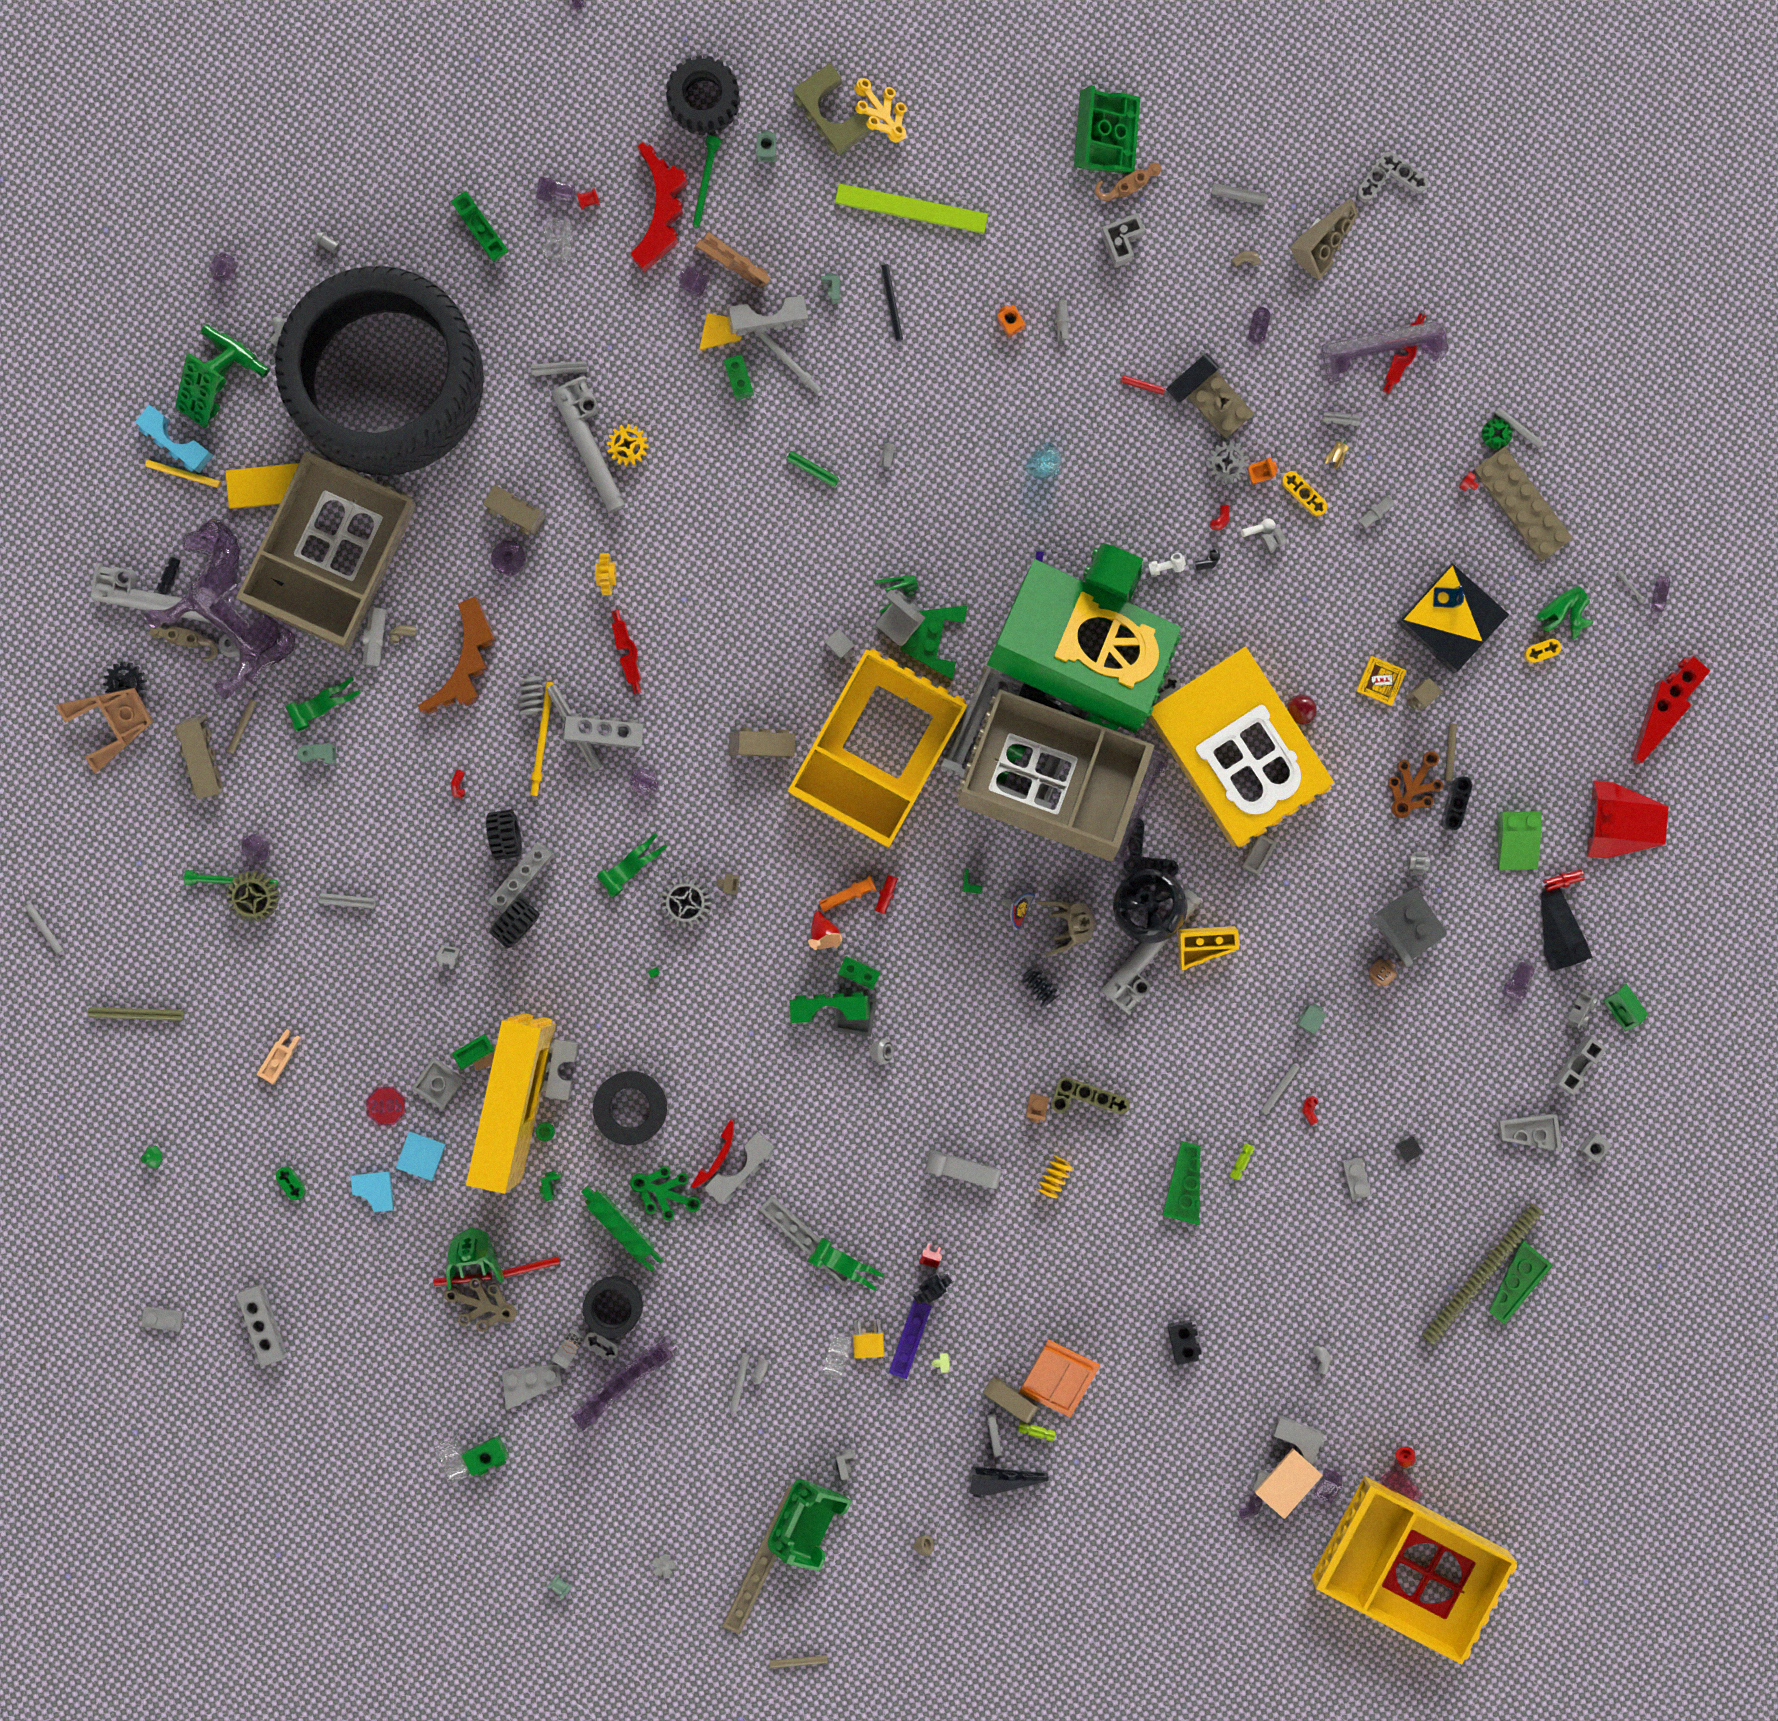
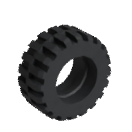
M698 55L695 60H691V57L685 59L686 63L684 65L679 63L676 66L677 71L671 72L669 75L670 80L667 81L666 99L673 119L678 121L680 127L683 129L686 127L688 132L693 134L695 131H698L699 135H705V132L710 131L711 135L715 134V130L718 128L720 131L726 128L725 124H731L734 120L733 115H737L738 105H740L739 87L735 74H732V70L728 65L724 66L723 61L719 59L714 61L712 56L702 59V55ZM709 81L720 88L721 98L714 107L707 110H697L687 104L685 94L689 87L696 82Z

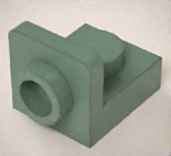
M826 273L825 276H821V284H832V286H828V297H831L832 303L840 304V276L834 273Z

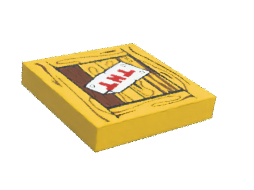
M1370 656L1356 692L1392 706L1407 670Z

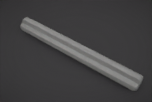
M552 685L547 688V692L563 720H565V717L569 716L572 712L557 686ZM577 742L591 769L595 771L601 768L602 765L590 744Z

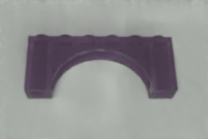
M666 1334L661 1336L580 1403L571 1414V1418L584 1431L631 1387L674 1356L677 1347Z

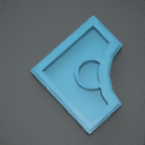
M390 1171L351 1175L352 1195H358L367 1199L372 1205L373 1212L394 1210Z

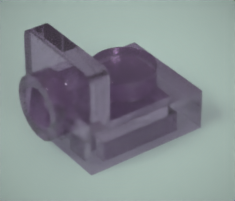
M1325 1468L1323 1478L1314 1490V1496L1332 1504L1342 1488V1475Z

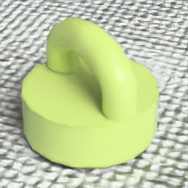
M947 1353L940 1354V1359L933 1360L931 1363L934 1367H940L941 1373H948L950 1371L949 1355Z

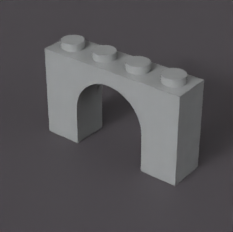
M1277 1415L1271 1430L1272 1435L1296 1445L1300 1450L1301 1456L1315 1467L1318 1456H1316L1318 1449H1321L1324 1445V1434L1317 1429ZM1257 1468L1250 1485L1252 1490L1255 1491L1270 1473Z

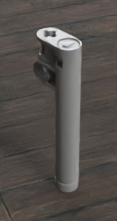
M582 376L557 387L551 393L604 505H606L605 508L610 514L624 508L625 503L621 499L619 490L585 421L598 413L599 406L592 391H589L585 383L587 381L586 376ZM587 403H594L592 410H585Z
M97 563L95 567L91 590L93 601L208 623H217L224 626L227 624L229 607L137 590V575L134 570L119 567H103L102 563ZM124 573L128 575L129 579L127 582L122 578Z
M1189 889L1184 892L1188 903L1186 919L1192 914L1195 907H1198L1202 902ZM1171 907V909L1165 914V916L1162 918V920H1163L1165 917L1168 918V917L1170 916V914H1171V912H1172V907ZM1169 939L1151 944L1142 942L1101 989L1105 996L1129 1016L1131 1015L1130 1010L1137 1002L1140 1003L1150 992V984L1140 973ZM1140 982H1143L1146 986V990L1143 993H1138L1136 990V985Z

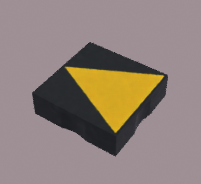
M1451 563L1431 583L1423 596L1414 602L1396 623L1416 641L1425 645L1432 655L1452 673H1456L1509 616V613Z

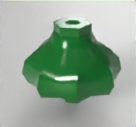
M156 1145L153 1147L148 1146L141 1156V1162L146 1163L150 1169L159 1168L163 1161L162 1152Z

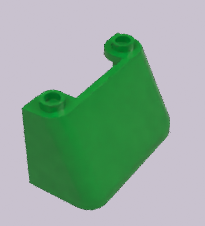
M797 1479L769 1536V1550L788 1565L820 1572L825 1561V1553L819 1546L834 1514L844 1515L848 1511L852 1500L807 1480Z

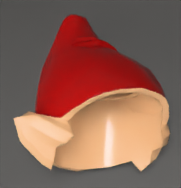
M816 911L811 925V939L808 940L809 946L814 950L833 946L838 948L842 943L839 929L826 919L820 911Z

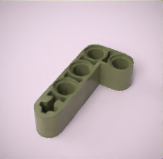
M1066 1076L1061 1077L1057 1081L1050 1102L1052 1109L1057 1113L1065 1112L1072 1098L1117 1114H1125L1130 1108L1129 1101L1125 1097ZM1066 1080L1070 1081L1071 1088L1063 1091L1061 1083ZM1082 1087H1087L1089 1089L1088 1096L1081 1097L1079 1090ZM1102 1093L1107 1095V1101L1103 1104L1097 1101L1098 1095ZM1057 1099L1064 1100L1065 1105L1063 1108H1055L1054 1103ZM1111 1100L1120 1103L1121 1100H1123L1122 1103L1125 1104V1107H1121L1120 1110H1118V1107L1112 1104Z

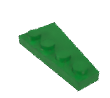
M1181 1141L1162 1216L1200 1225V1145Z
M1521 1240L1488 1309V1312L1504 1325L1553 1266L1524 1240Z

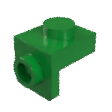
M556 1171L547 1172L540 1179L542 1186H539V1191L545 1201L555 1198L551 1180L560 1179L562 1173L556 1174Z

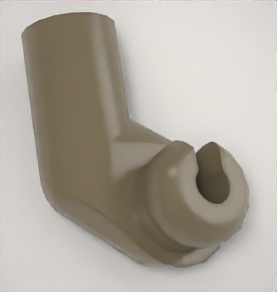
M1243 251L1232 258L1231 262L1234 267H1238L1245 261L1256 266L1261 262V259L1257 252Z
M398 625L389 632V641L396 644L403 635L415 636L416 627Z

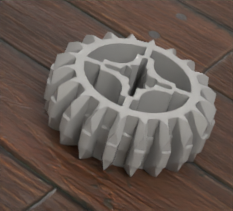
M679 877V884L672 880L671 884L674 887L671 888L666 885L665 888L669 892L661 893L663 896H667L666 900L660 899L661 903H666V906H662L661 910L667 909L668 912L663 916H671L668 921L669 923H672L674 919L677 920L675 923L676 927L680 925V922H683L682 927L686 928L689 922L690 928H693V921L700 925L701 922L698 918L701 917L703 920H706L707 917L703 913L711 912L709 909H705L706 905L712 906L711 902H706V899H710L711 895L705 896L704 894L709 890L708 888L701 890L703 882H700L698 886L695 885L697 882L696 878L692 880V883H689L690 878L686 877L685 883H683V879ZM689 886L684 896L679 897L673 894L677 889ZM694 889L700 894L701 905L693 901ZM688 897L691 904L695 905V907L690 905L684 908L681 901L677 900V898L682 900ZM671 900L679 904L678 916L671 908ZM690 908L699 911L692 918H683L686 911Z

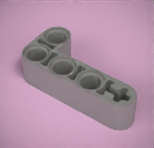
M930 1150L925 1171L929 1173L943 1174L993 1189L998 1188L1002 1173L1001 1169Z

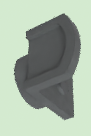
M1411 888L1367 919L1371 926L1377 927L1385 941L1398 957L1396 962L1399 967L1408 968L1413 964L1412 959L1447 935V931L1416 888Z

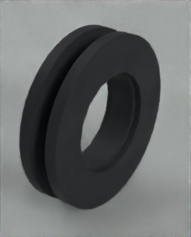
M625 1071L608 1078L599 1087L593 1101V1117L598 1129L609 1140L621 1145H637L646 1142L660 1130L667 1115V1100L663 1089L652 1077L638 1071ZM628 1088L636 1089L643 1093L649 1101L650 1108L645 1122L631 1128L621 1126L611 1114L613 1097L617 1092Z

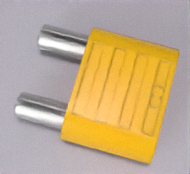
M875 1319L873 1321L874 1332L870 1333L861 1332V1321H858V1333L857 1321L854 1322V1358L885 1356L883 1332H881L879 1319H877L878 1332Z

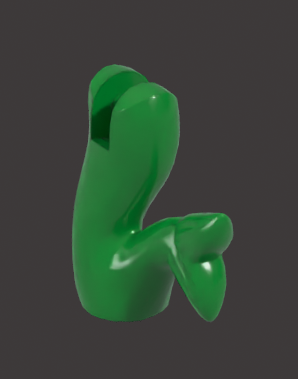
M1576 586L1559 595L1535 616L1537 621H1543L1550 617L1541 626L1545 632H1548L1560 625L1567 611L1571 608L1570 630L1572 640L1579 636L1582 628H1587L1593 624L1592 620L1582 618L1581 616L1590 600L1580 586Z

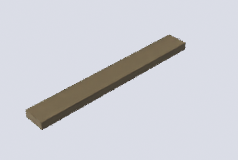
M788 1485L722 1625V1627L739 1635L776 1559V1555L768 1548V1539L792 1488L790 1485Z

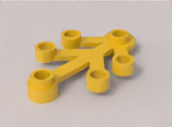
M865 78L859 79L854 86L856 94L863 97L866 96L875 109L868 107V104L861 100L855 106L856 112L871 116L866 122L869 129L888 133V138L892 142L898 143L903 141L906 137V130L902 126V118L907 110L906 105L901 102L896 104L894 107L895 120L893 121L890 117V111L895 90L891 87H887L882 93L884 98L882 106L871 91L870 81ZM879 119L883 120L886 124L879 123Z

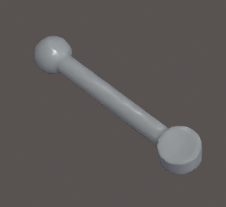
M1618 571L1617 576L1638 597V602L1644 603L1646 598L1638 593L1622 571Z

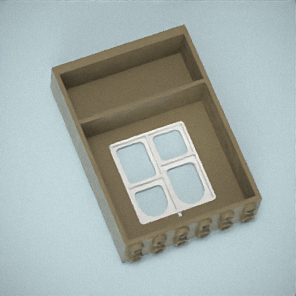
M305 451L236 598L250 608L349 651L413 516L416 505L413 499H411V495L403 491L399 494L390 485L385 483L379 485L370 476L365 475V477L358 475V471L350 467L344 469L338 462L332 459L326 461L317 452L312 451L309 453ZM330 500L339 501L345 508L343 520L335 535H330L314 527L321 508ZM360 513L368 514L374 521L373 531L367 540L347 531L352 518ZM310 535L330 544L328 552L321 563L301 554L305 542ZM342 540L350 541L363 548L359 561L350 576L330 567ZM271 578H273V579H275V580H278V581H280V582H283L284 585H283V586H280L279 584H277V583H276L274 580H272Z
M999 689L997 695L993 694L982 728L958 788L956 798H959L957 805L1113 862L1120 848L1155 745ZM1012 744H1022L1033 749L1026 768L1014 765L1007 759L1006 751ZM1041 753H1047L1071 763V768L1065 782L1044 776L1035 771ZM1008 771L1031 779L1032 784L1027 798L1021 799L1002 792L996 784L997 776L1002 772ZM1040 784H1046L1061 790V796L1055 810L1035 804L1034 799Z

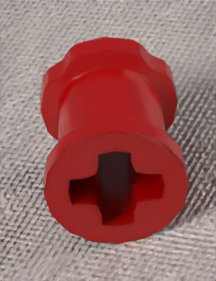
M595 188L582 194L580 192L577 193L581 210L590 205H600Z

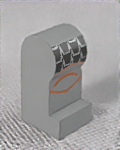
M571 1329L552 1358V1361L567 1369L585 1336Z

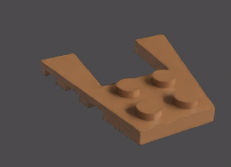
M707 232L703 239L697 241L694 246L695 250H702L707 254V257L717 260L729 270H734L740 274V277L760 289L771 278L767 275L768 272L761 267L757 268L748 258L738 254L710 232Z
M135 688L56 705L65 723L99 706L118 740L85 756L94 773L101 770L154 722Z

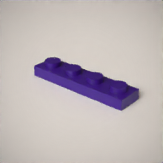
M913 1299L889 1369L890 1374L907 1379L932 1305L925 1302L917 1304Z

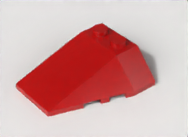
M1593 781L1592 800H1596L1593 837L1588 838L1587 857L1610 858L1666 845L1669 806L1614 782Z

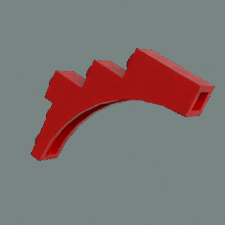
M642 141L637 148L653 175L656 203L649 229L630 255L633 261L645 273L679 243L677 239L678 234L670 225L683 214L681 208L683 205L676 197H673L688 185L686 179L688 176L681 168L677 169L674 165L669 168L663 159L659 160L655 156L656 151L650 144L647 146Z

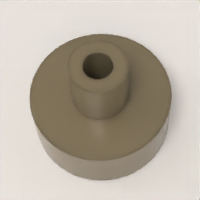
M929 1535L919 1536L913 1548L921 1556L930 1555L934 1549L933 1540Z

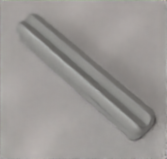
M1217 183L1213 184L1211 190L1212 195L1263 206L1266 205L1268 199L1267 194Z
M585 361L531 365V374L533 376L586 373L588 370Z
M325 893L319 895V903L370 909L376 907L375 898Z

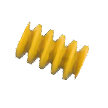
M1053 1154L1056 1162H1049L1053 1168L1045 1169L1049 1175H1042L1045 1182H1038L1042 1188L1036 1190L1051 1198H1058L1059 1196L1055 1191H1062L1059 1184H1066L1063 1177L1069 1178V1174L1066 1171H1072L1073 1168L1069 1165V1162Z

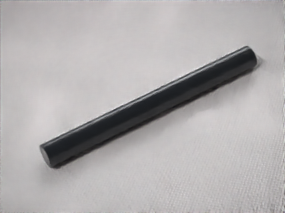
M885 264L881 266L895 339L896 341L903 340L889 265Z

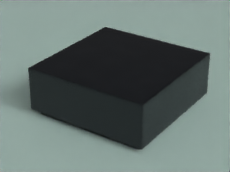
M1413 1136L1396 1145L1405 1162H1409L1423 1153Z

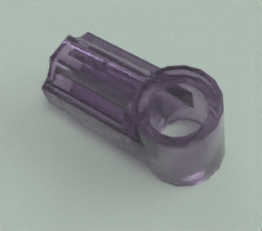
M539 177L536 198L543 201L557 200L573 204L576 187L558 183L550 178Z
M1520 962L1512 978L1505 984L1502 994L1521 1003L1527 994V986L1536 969L1524 962Z

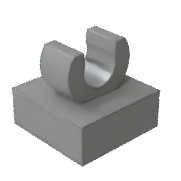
M441 945L436 956L439 966L442 967L444 963L450 964L449 968L452 969L460 956V949Z

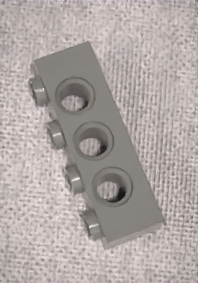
M570 713L564 720L563 741L639 749L642 744L643 724H638V720L628 719L627 722H619V718L609 717L608 720H600V716L589 715V718H581V714ZM586 724L589 727V732L581 733L579 725ZM605 726L608 729V734L601 735L598 732V727ZM618 728H624L627 731V736L620 737L617 733Z
M537 842L488 902L503 914L518 900L555 854L542 843Z
M263 1283L238 1292L236 1294V1304L242 1310L243 1324L245 1327H248L250 1333L248 1334L251 1345L254 1344L256 1361L263 1367L286 1358L288 1355ZM251 1303H255L257 1305V1312H253L250 1309ZM257 1321L264 1324V1330L257 1328ZM264 1339L270 1342V1348L263 1346Z

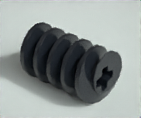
M1036 964L1022 975L1021 983L1028 982L1026 990L1033 989L1030 995H1038L1035 1001L1042 1000L1043 1002L1040 1005L1042 1008L1050 1004L1059 995L1055 996L1056 988L1050 990L1053 985L1052 982L1045 984L1048 977H1041L1043 971H1036L1038 968Z

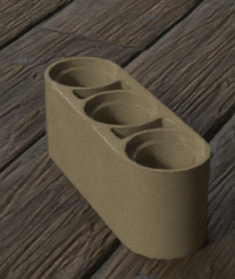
M995 1376L991 1378L983 1390V1393L988 1398L1028 1424L1039 1409L1036 1403Z

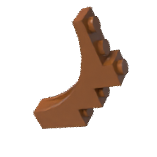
M476 596L458 603L464 630L460 659L446 684L431 698L418 704L422 713L432 714L438 711L437 708L442 705L445 707L456 703V699L459 704L469 706L476 703L475 699L480 698L471 676H474V678L484 674V670L488 669L479 648L485 649L492 646V642L496 641V638Z

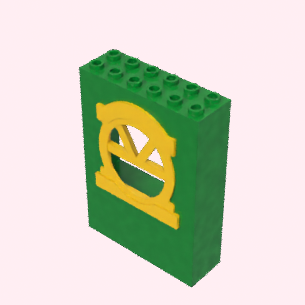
M1034 559L1020 586L986 665L1135 734L1139 727H1144L1147 718L1152 714L1154 709L1152 705L1153 703L1155 704L1159 696L1158 689L1162 687L1165 680L1163 676L1164 674L1166 675L1170 667L1169 660H1172L1176 652L1174 648L1181 639V635H1179L1181 627ZM1091 618H1098L1111 624L1096 663L1082 651L1077 639L1080 625ZM1120 628L1133 634L1135 638H1115ZM1114 646H1139L1137 661L1129 665ZM1109 652L1123 667L1122 669L1104 667Z

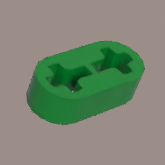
M288 1166L280 1168L276 1172V1180L291 1200L303 1198L306 1189L295 1171ZM282 1171L289 1172L290 1175H288V1179L290 1180V1183L286 1178H281V1176L283 1175ZM291 1184L294 1186V1188H300V1191L298 1192L299 1196L297 1194H292L294 1189L291 1186Z

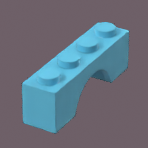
M148 405L135 421L140 426L138 430L145 436L150 434L154 437L153 442L160 448L164 446L170 450L168 454L176 460L179 458L183 460V466L191 472L195 470L200 473L214 456L195 440L186 444L173 443L168 435L169 419L151 405Z

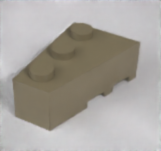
M740 728V731L729 733V756L795 757V734L789 733V730L779 729L777 733H773L771 729H759V732H752V728Z

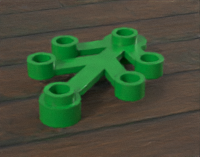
M662 1166L658 1171L647 1176L643 1173L635 1174L630 1180V1186L635 1192L640 1193L647 1213L652 1214L657 1209V1205L651 1201L648 1191L655 1193L663 1211V1218L667 1221L672 1220L675 1213L670 1209L666 1198L684 1204L690 1212H696L700 1209L701 1201L698 1197L691 1196L688 1198L668 1190L679 1184H686L689 1180L686 1173H680L676 1178L660 1185L650 1182L660 1177H668L671 1173V1169L668 1166ZM663 1168H666L668 1170L667 1175H663L661 1173V1170ZM681 1175H684L686 1177L685 1182H681L679 1180V1177ZM638 1179L643 1180L642 1186L637 1185ZM695 1200L697 1206L692 1207L690 1201ZM649 1204H652L654 1206L653 1211H649L647 1209V1206ZM670 1211L672 1217L667 1218L665 1212Z

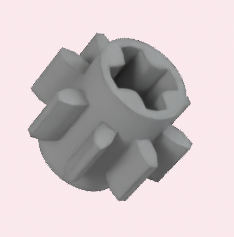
M1414 852V856L1409 855L1408 870H1412V874L1423 875V871L1429 870L1430 858L1425 857V852Z

